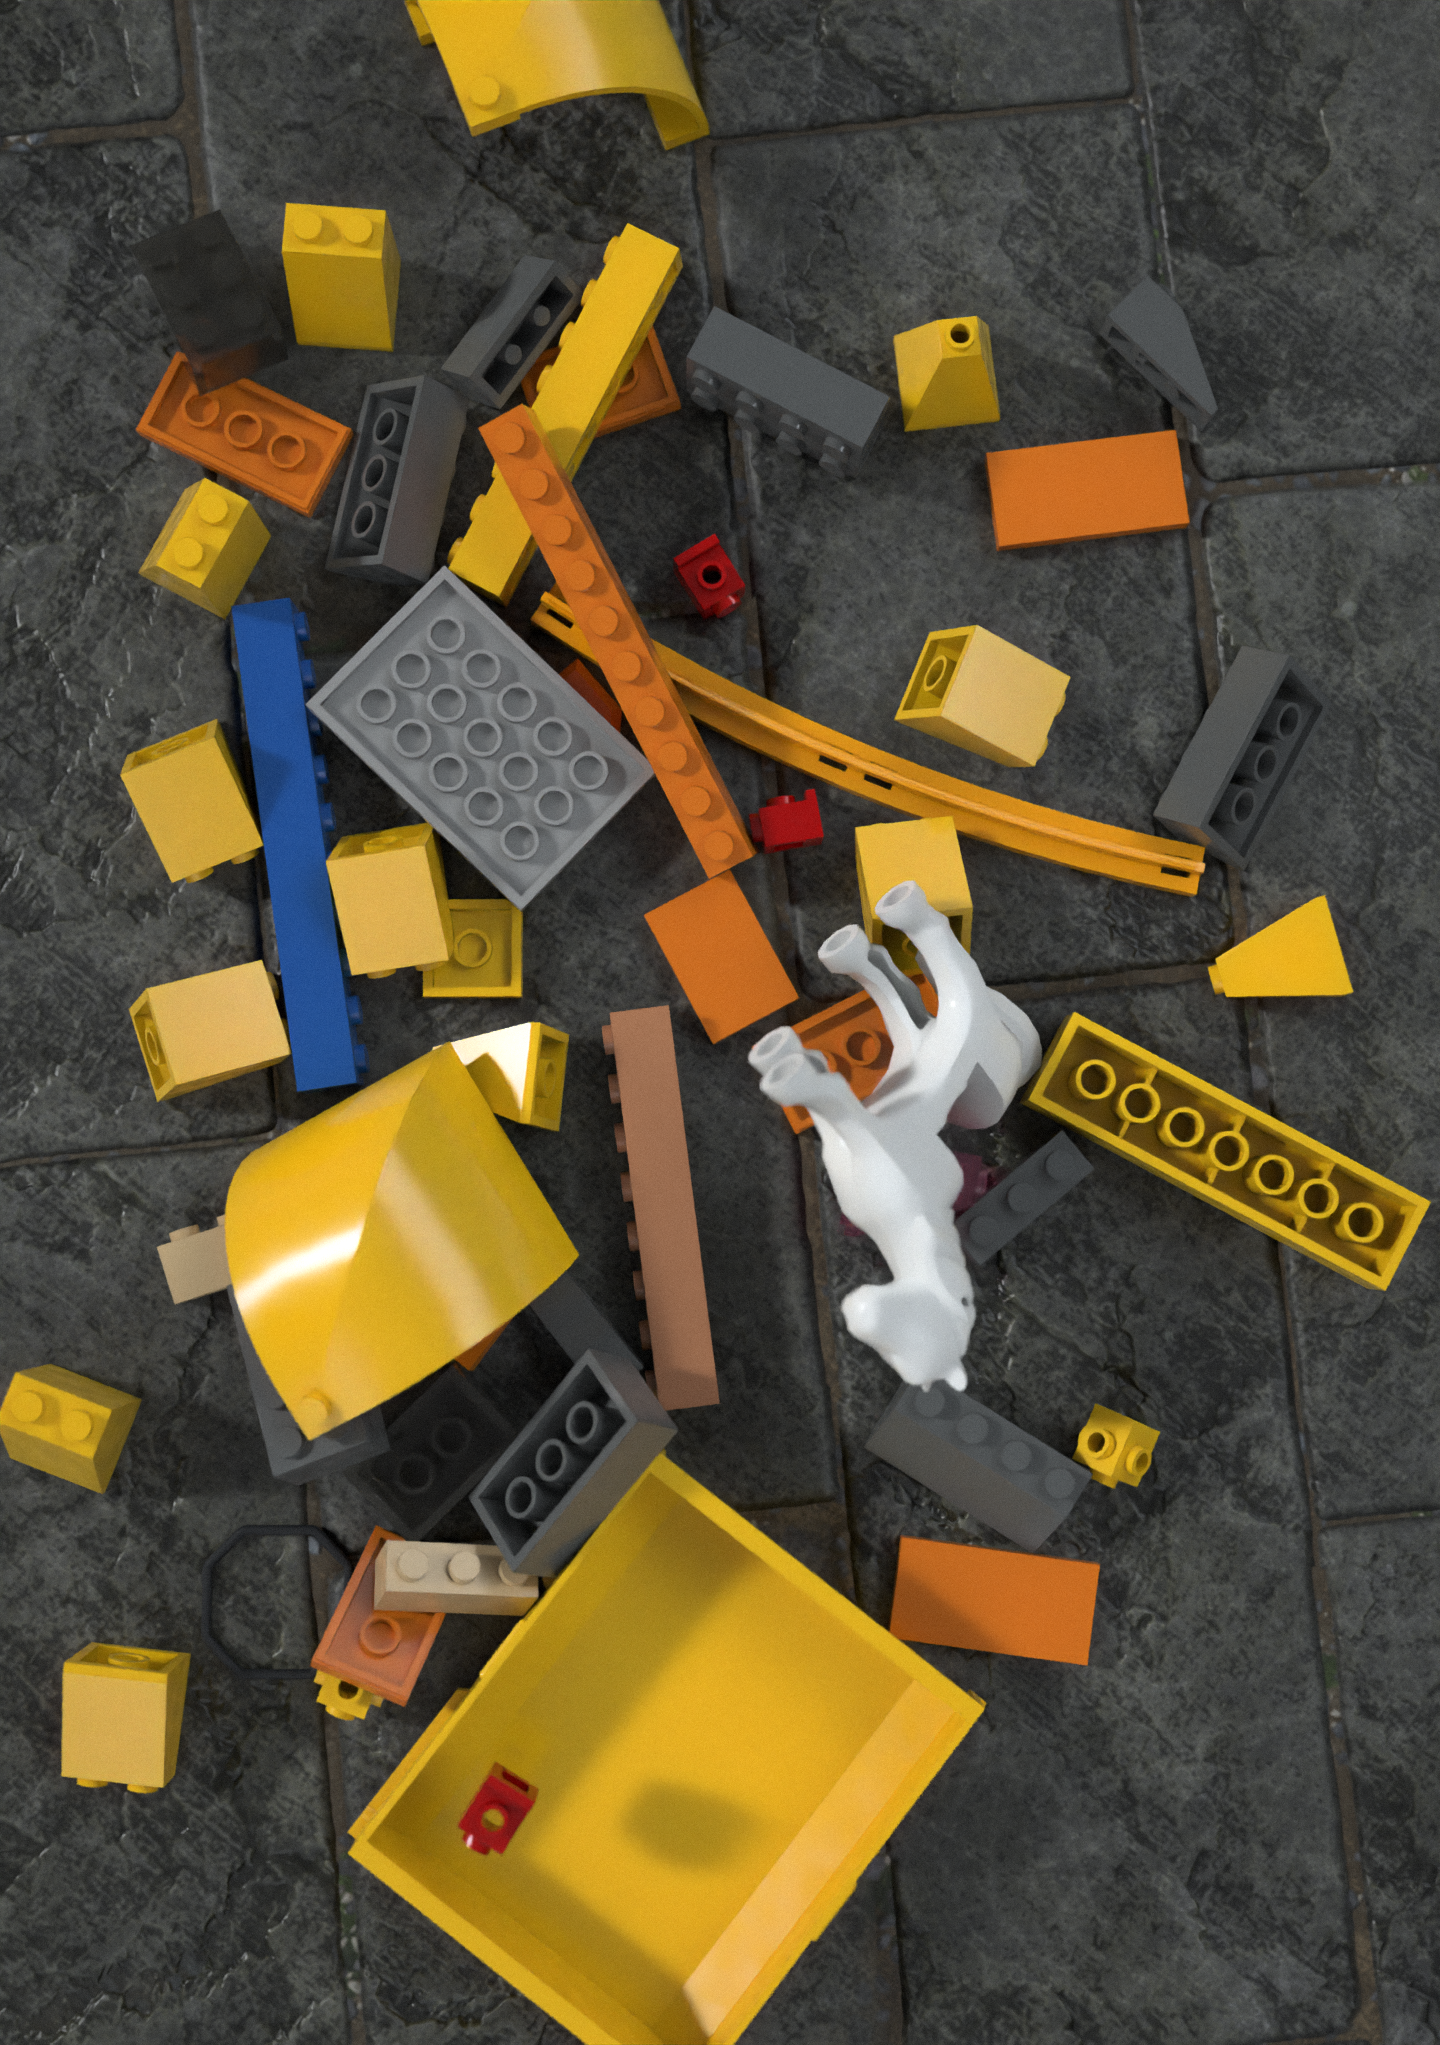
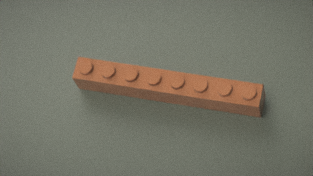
M669 1005L611 1012V1025L602 1026L605 1055L615 1054L617 1073L608 1074L611 1103H621L623 1122L614 1123L618 1153L627 1152L629 1172H621L620 1176L624 1202L633 1201L636 1221L627 1222L630 1251L640 1250L642 1270L633 1271L636 1301L646 1300L648 1320L639 1321L642 1350H652L654 1370L645 1371L646 1384L665 1411L720 1404Z

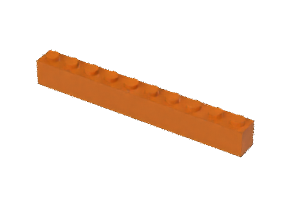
M520 404L479 427L478 429L708 878L710 879L753 857L759 850L756 844L753 843L751 834L535 411L524 404Z

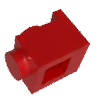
M716 534L711 535L673 558L674 573L703 620L713 614L717 618H721L741 605L742 601L740 598L745 596V584L721 547ZM713 570L718 572L721 576L719 582L709 584L704 581V575Z
M815 788L805 790L803 801L795 802L794 795L774 797L766 800L767 807L758 808L757 813L748 814L753 843L762 842L764 854L820 845L824 838Z
M495 1761L460 1817L457 1827L465 1832L462 1836L463 1842L472 1850L485 1856L489 1855L492 1849L503 1855L528 1812L531 1811L536 1803L539 1788ZM489 1810H497L502 1814L504 1821L500 1825H496L486 1819L484 1814Z

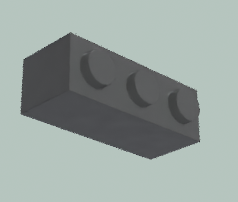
M524 255L440 370L471 401L501 409L581 301L584 292L556 261Z
M1062 1130L1052 1132L954 1215L953 1225L960 1234L961 1250L972 1264L981 1266L1094 1170V1167Z

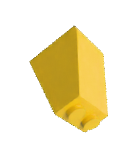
M286 203L282 256L298 345L393 352L401 258L386 210Z
M203 478L184 490L138 573L226 619L231 606L235 603L271 535L247 499Z
M979 625L929 632L894 720L1007 767H1035L1036 762L1042 757L1047 748V735L1054 717L1061 711L1065 703V690L1070 676Z
M218 718L127 755L120 776L172 883L185 878L187 883L196 882L214 872L213 866L227 860H231L232 864H239L252 859L260 853L258 848L264 846L261 822Z
M953 816L928 817L920 820L886 824L877 823L869 826L855 827L856 868L865 934L870 943L884 946L892 962L905 976L924 974L915 960L918 952L917 947L906 933L898 928L885 925L875 911L878 901L893 887L904 881L914 880L925 892L928 904L939 913L948 917L952 932L961 946L970 955L973 906Z
M428 823L342 836L326 860V865L351 974L367 973L368 978L376 979L394 974L397 968L415 966V969L418 971H427L443 966L445 964L444 961L449 960L453 952L454 934L447 900L449 898L440 834Z
M262 960L146 988L129 1008L157 1102L281 1063L292 1054L290 1050L291 1042L288 1021L285 1018H280L275 1002L279 998L278 986L274 975L271 972H266Z
M53 1364L15 1372L0 1409V1434L11 1459L104 1494L142 1399Z
M91 1642L65 1661L63 1668L62 1776L77 1778V1784L85 1787H104L108 1785V1782L128 1784L127 1789L136 1793H154L158 1791V1787L164 1788L175 1776L191 1654Z

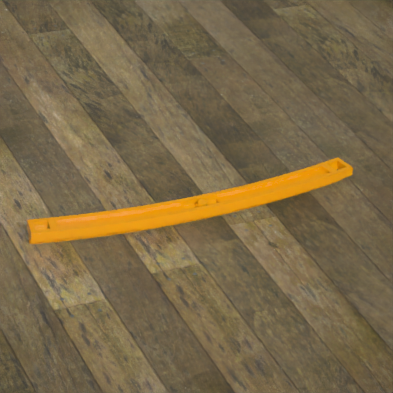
M556 581L549 593L545 591L540 598L541 604L531 617V624L600 667L569 605L565 604L567 601ZM555 611L573 623L571 629L550 616L551 612ZM651 638L692 720L779 763L845 792L918 820L928 817L953 816L957 834L1015 853L1134 885L1190 897L1197 894L1199 878L1204 873L1206 864L1202 863L1205 847L1084 819L985 789L920 766L862 743L775 704L700 666ZM820 756H825L846 765V771L844 772L820 762ZM865 774L893 784L891 790L864 780ZM1162 867L1186 871L1187 875L1185 878L1161 873Z

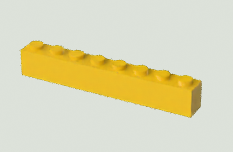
M629 223L626 224L620 237L615 235L610 240L603 258V263L606 265L598 280L593 278L586 286L581 299L583 309L576 323L571 321L565 327L559 341L561 352L554 365H547L542 371L536 387V391L539 394L531 408L535 411L571 482L683 267L678 247ZM495 462L492 470V477L495 479L487 495L480 494L476 499L469 517L472 524L465 537H458L453 543L448 554L447 563L450 564L448 569L468 588L507 607L538 544Z

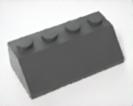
M426 375L367 385L324 569L334 573L395 586L421 585L429 581V576L435 565L434 554L440 528L445 521V506L450 484L456 473L455 462L460 440L467 424L466 414L470 401L469 397Z
M1242 646L1233 664L1227 670L1226 677L1213 702L1206 710L1204 718L1188 749L1184 752L1167 789L1161 795L1153 816L1177 838L1189 844L1205 847L1204 852L1238 870L1245 871L1332 702L1290 655Z
M943 1379L933 1381L928 1392H924L921 1386H914L903 1380L863 1445L864 1448L1031 1553H1034L1067 1518L1093 1475L1084 1467L966 1393L954 1389Z

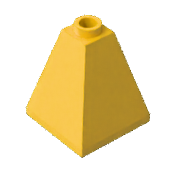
M978 316L936 320L894 336L893 342L905 432L1000 421L989 326Z
M1325 895L1312 899L1215 959L1216 965L1208 967L1215 995L1225 993L1226 997H1342L1353 993Z
M529 1022L451 1042V1045L489 1105L491 1112L525 1125L559 1132L569 1034L542 1023Z

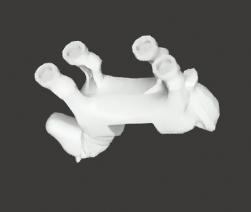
M912 880L904 881L888 891L876 904L875 911L885 925L898 928L906 933L917 947L918 952L915 960L938 996L939 1007L937 1017L926 1010L919 988L895 966L887 949L882 945L870 943L867 935L858 924L847 925L836 931L823 943L818 951L819 959L831 973L847 974L859 982L875 1001L882 1014L894 1049L889 1068L872 1094L860 1103L839 1072L829 1073L828 1063L822 1052L803 1048L799 1037L791 1027H780L768 1033L755 1045L749 1054V1063L764 1076L761 1081V1090L773 1101L783 1106L799 1104L808 1109L822 1139V1157L842 1212L856 1227L868 1234L876 1242L894 1275V1280L884 1286L863 1285L845 1297L842 1302V1312L846 1318L848 1330L856 1338L878 1351L882 1358L900 1374L905 1382L914 1386H921L924 1392H928L933 1381L945 1379L954 1389L962 1391L967 1384V1375L961 1358L964 1356L970 1340V1331L975 1323L976 1312L972 1304L974 1297L969 1273L965 1268V1257L961 1250L960 1234L953 1225L954 1210L951 1208L964 1185L961 1167L954 1155L937 1136V1133L944 1127L946 1121L968 1129H986L998 1123L1010 1105L1017 1089L1023 1086L1041 1067L1042 1047L1038 1032L1027 1014L1003 994L985 985L976 962L961 946L952 932L948 917L939 913L928 904L925 892Z

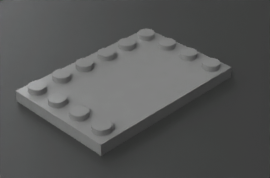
M445 565L306 703L307 708L520 912L558 876L655 776L648 759Z

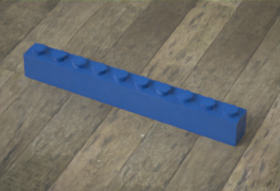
M290 598L234 605L231 608L297 1092L310 1094L363 1086L362 1074L370 1072L367 1047L365 1044L358 1045L356 1025L363 1024L362 1006L359 996L351 995L349 977L356 975L351 974L326 865V860L332 853L329 832L336 831V818L332 802L325 803L322 784L330 783V775L325 754L318 755L316 742L317 736H323V724L306 706V703L311 699L309 689L317 688L312 659L305 660L303 642L310 641L308 619L305 612H298Z

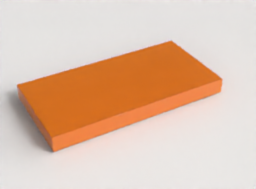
M179 346L136 428L140 436L309 518L312 517L354 435L352 429Z
M1176 430L989 452L984 457L997 551L1186 528L1190 523Z
M924 974L908 975L907 977L919 988L926 1010L937 1017L939 1007L938 996ZM866 990L791 1027L799 1037L803 1048L822 1052L827 1060L829 1073L839 1072L859 1102L872 1094L889 1068L894 1046L886 1030L880 1009ZM780 1104L795 1135L815 1125L805 1106L799 1104L783 1106Z
M900 1535L888 1631L901 1640L1087 1666L1100 1564L1093 1561Z

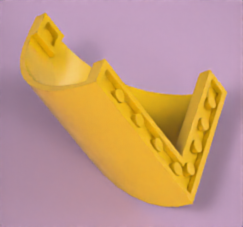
M404 0L421 46L434 41L437 45L472 137L520 120V114L543 106L580 97L609 93H640L644 95L665 150L710 134L708 121L659 0Z
M450 1041L251 1152L236 1170L229 1187L226 1202V1252L230 1276L243 1321L267 1374L308 1440L398 1394L472 1347L537 1298L579 1256V1253L497 1118L491 1112L489 1105Z

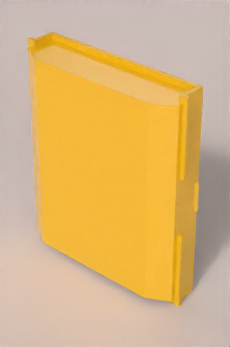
M665 1449L658 1454L556 1578H542L546 1588L526 1616L513 1628L480 1671L479 1677L469 1689L457 1688L347 1832L355 1838L348 1852L351 1857L587 2045H734L808 1944L820 1937L856 1889V1880L979 1718L987 1704L986 1701L969 1689L965 1692L677 1466L665 1456ZM496 1761L539 1788L536 1803L531 1811L528 1812L503 1855L492 1849L489 1855L485 1856L472 1850L463 1842L462 1836L465 1832L458 1828L457 1825L465 1808ZM489 1810L484 1814L486 1819L496 1825H500L504 1821L502 1814L497 1810Z

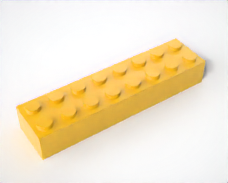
M1076 1012L1064 1017L1041 1061V1067L1035 1072L1020 1101L1021 1104L1367 1289L1386 1291L1431 1203L1429 1200Z

